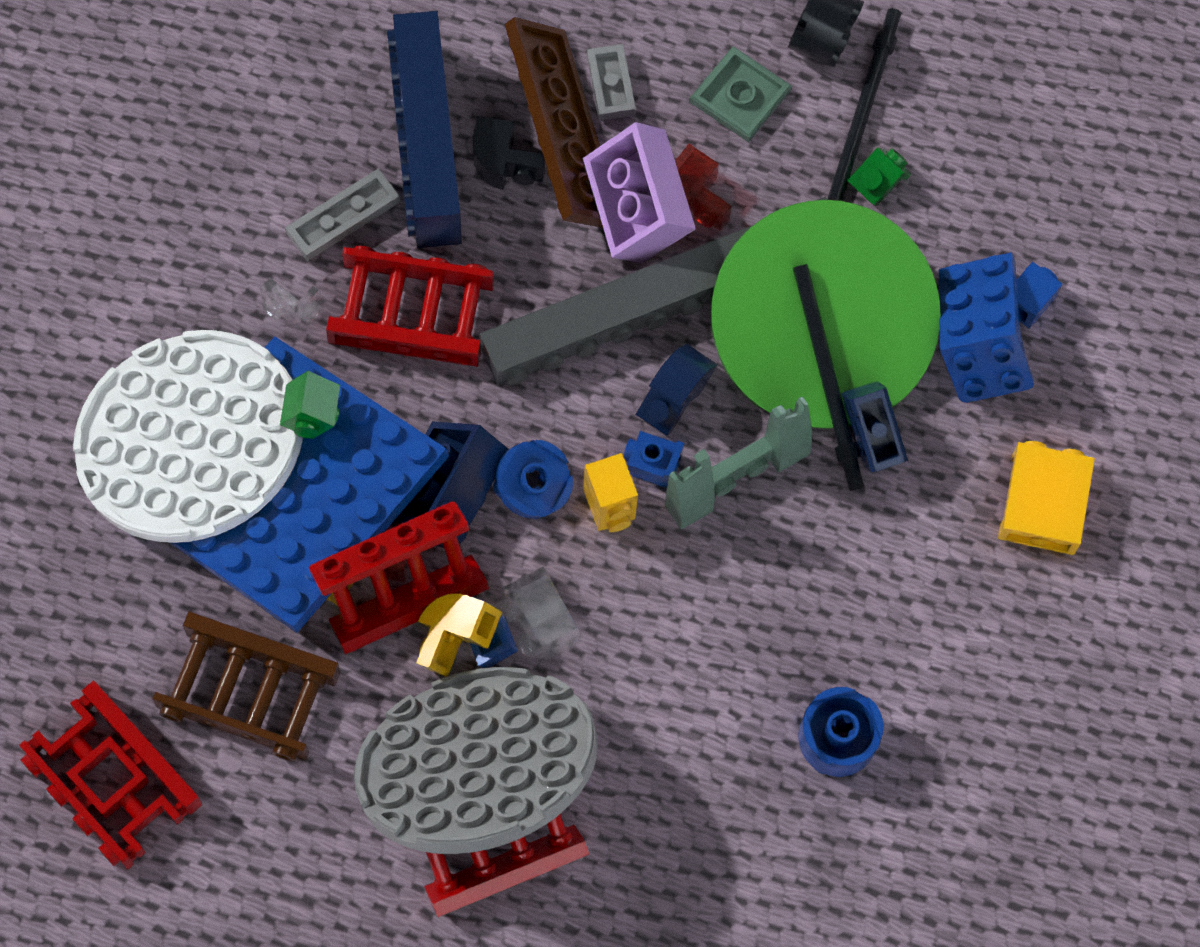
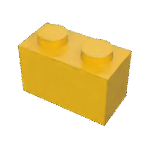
M620 453L586 464L584 468L583 491L598 531L608 529L609 532H618L626 529L631 525L630 521L635 520L638 493L623 454Z

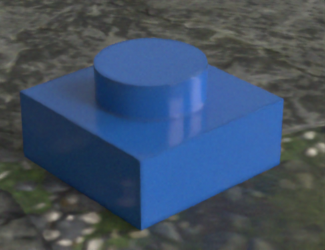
M502 615L488 649L469 643L477 664L481 668H490L518 652L506 618Z

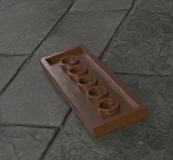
M513 17L504 25L509 38V46L518 68V76L528 102V110L538 135V143L546 162L548 177L552 182L557 199L558 210L563 221L603 228L583 161L585 156L600 147V143L566 32L563 29Z

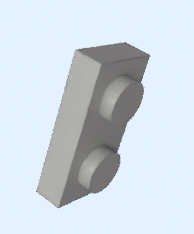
M623 44L587 49V61L599 121L636 116V107Z

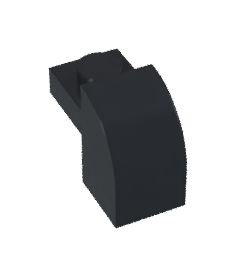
M477 116L473 134V161L479 176L489 185L504 190L506 177H511L515 182L523 185H531L534 181L543 183L546 164L543 154L512 149L514 122Z

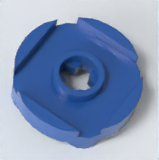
M531 440L508 449L502 455L496 467L493 487L496 496L502 500L510 511L524 518L540 519L561 509L565 505L573 489V475L570 476L566 465L569 462L565 454L558 447L547 441ZM537 470L540 473L538 479L542 482V486L531 488L528 485L526 473L530 474Z

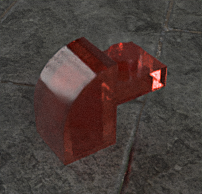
M689 143L675 160L689 209L701 225L707 228L714 226L719 231H722L730 221L732 206L708 190L717 179L719 163Z

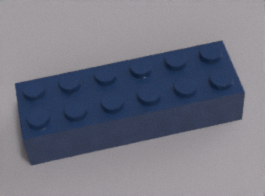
M438 11L394 14V29L387 30L408 237L416 236L417 248L462 244L460 206Z

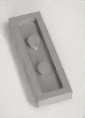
M378 168L286 226L285 231L308 262L399 204L400 196Z

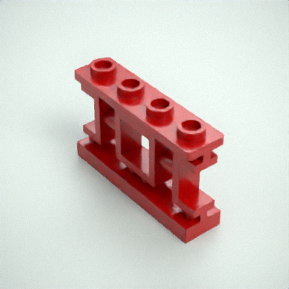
M93 680L81 690L83 696L78 700L77 698L70 703L82 719L52 744L49 743L39 730L32 735L33 738L28 742L24 740L19 744L22 751L26 754L20 761L35 778L42 773L49 780L51 785L46 790L61 807L67 802L77 812L72 820L87 837L95 832L103 842L98 849L113 866L121 862L128 870L134 865L133 861L137 857L140 858L146 853L134 836L163 811L178 825L183 821V817L187 814H193L203 804L198 795ZM92 707L126 743L120 748L111 736L106 738L95 749L87 743L83 736L97 725L94 717L88 712ZM71 748L81 760L66 772V775L76 787L70 791L38 755L40 751L44 750L55 761ZM113 753L134 777L103 803L82 778ZM145 765L178 801L177 804L172 806L161 795L145 808L135 796L138 791L149 783L145 774L140 770L142 766ZM122 806L133 818L132 821L118 832L121 838L128 844L124 850L120 848L89 813L92 809L96 808L106 820Z

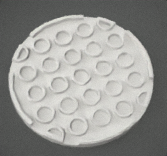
M215 330L185 331L181 336L163 341L158 338L132 351L131 357L122 362L117 368H110L98 381L82 407L74 433L73 451L75 452L76 473L86 496L98 512L110 523L131 535L157 542L178 543L206 539L226 532L247 521L267 505L282 488L296 464L303 438L297 436L294 431L280 425L286 384L292 381V378L285 367L267 349L243 336Z

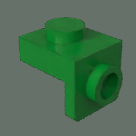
M877 147L847 181L873 206H877L901 179L907 180L911 173L905 168L908 164L907 160L895 149L891 148L887 151Z

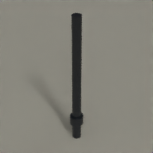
M890 8L887 10L882 29L876 33L872 45L874 54L827 200H843L848 184L847 180L852 172L888 55L893 54L897 42L895 33L902 14L897 9Z
M808 264L794 267L793 271L838 444L837 447H834L838 463H843L849 491L862 489L865 487L857 458L861 457L858 444L852 440Z

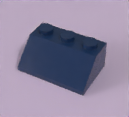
M432 421L425 435L445 447L449 457L392 522L391 526L393 527L452 501L456 502L470 527L476 513L484 504L486 495L495 479L497 464L502 455L508 450L506 446L481 425ZM468 531L457 536L459 544L466 538ZM442 543L435 546L444 548Z

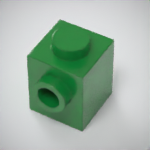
M306 371L286 384L280 425L294 431L299 437L311 439L333 428L339 417L337 405L340 385L310 371Z

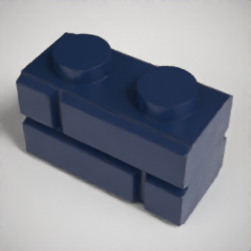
M877 381L842 393L853 433L860 447L859 452L863 465L872 473L908 461L887 388Z

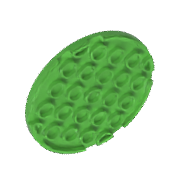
M814 200L796 203L781 208L755 223L742 235L727 255L718 273L711 300V329L719 359L734 385L754 405L769 414L773 408L780 405L785 410L791 408L794 412L796 401L803 397L808 403L811 427L820 429L833 428L793 271L794 267L808 264L841 397L842 393L878 381L887 388L892 407L897 405L912 391L926 372L932 360L940 331L941 312L937 284L925 256L906 232L885 216L854 203L836 200ZM842 397V401H843V405H844L846 417H847L848 424H849V427H850V426H851V423H850L849 416H848V413H847V410H846V406H845V403H844V400H843V397Z

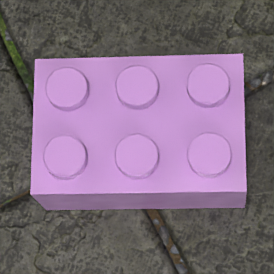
M635 122L583 158L612 258L644 263L696 229L665 129Z

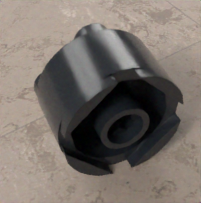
M808 0L788 48L827 66L835 67L850 38V31L861 12L864 1Z

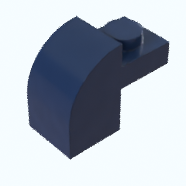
M688 344L679 347L665 361L649 385L651 389L635 415L666 436L669 435L675 428L689 402L698 397L703 391L718 364Z

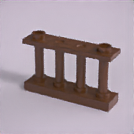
M188 611L183 628L186 635L190 637L189 641L192 645L171 696L169 697L158 692L154 693L152 700L156 708L160 709L159 715L177 723H182L183 718L273 748L272 754L289 762H295L296 757L307 760L309 754L307 744L298 740L319 688H324L325 684L335 687L341 673L339 663ZM213 645L227 649L226 654L229 656V659L207 710L187 703L186 700L206 651L211 650ZM250 658L264 662V668L267 670L247 720L244 723L223 714L244 662L248 663ZM287 671L302 675L301 680L304 684L282 736L262 729L261 726L281 676H285Z

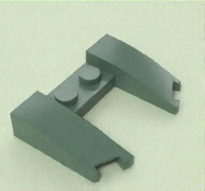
M800 397L796 401L794 412L791 408L785 410L782 405L773 408L770 412L765 436L715 466L711 467L710 457L705 449L694 455L696 459L695 469L689 466L678 475L675 471L671 472L668 479L665 507L679 528L682 530L713 512L715 494L717 497L727 494L737 485L735 481L747 474L750 478L758 476L769 467V461L779 473L810 455L812 427L808 403L803 397Z

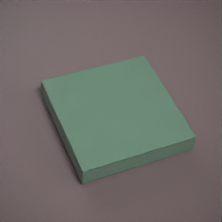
M733 46L692 94L689 102L749 143L791 92L792 85Z

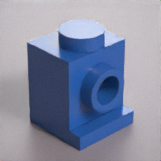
M640 431L637 440L629 438L623 454L625 461L628 462L627 467L630 475L667 488L669 474L673 471L677 472L683 455L684 443L680 441L675 443ZM649 451L659 456L651 459L645 455V452Z

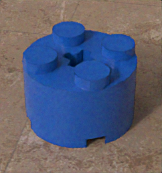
M848 687L827 689L814 698L804 713L798 732L800 750L806 761L821 774L834 777L853 775L864 769L874 757L884 731L883 718L875 702L868 696L866 698L856 692L855 689ZM835 726H839L841 732L848 731L846 738H841L839 734L833 733Z

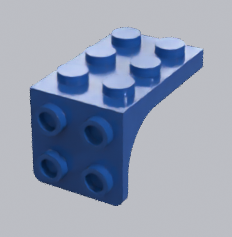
M1012 252L939 269L940 351L959 400L969 403L1031 389L1034 386V378L1027 361L1020 331L1016 262Z

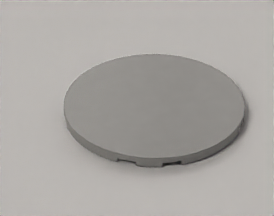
M481 668L436 680L431 683L432 688L415 697L409 694L385 713L386 719L378 728L371 730L366 736L359 750L354 768L355 789L363 812L370 823L385 837L405 847L423 852L438 854L471 853L516 841L533 833L561 814L580 794L590 778L597 758L598 739L592 714L587 704L573 692V688L563 681L549 675L546 678L530 674L529 669Z

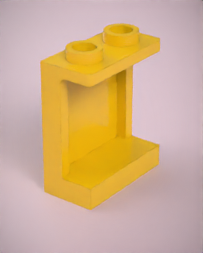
M1038 441L1018 442L1012 454L1011 461H1013L998 539L1074 555L1081 545L1095 458L1085 456L1083 452L1076 449H1064L1062 451L1050 449L1044 443Z

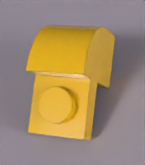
M448 594L436 599L424 610L418 620L419 623L430 629L427 637L424 638L420 645L419 657L416 663L434 673L447 677L462 641L486 649L489 648L502 612L485 601L462 594Z

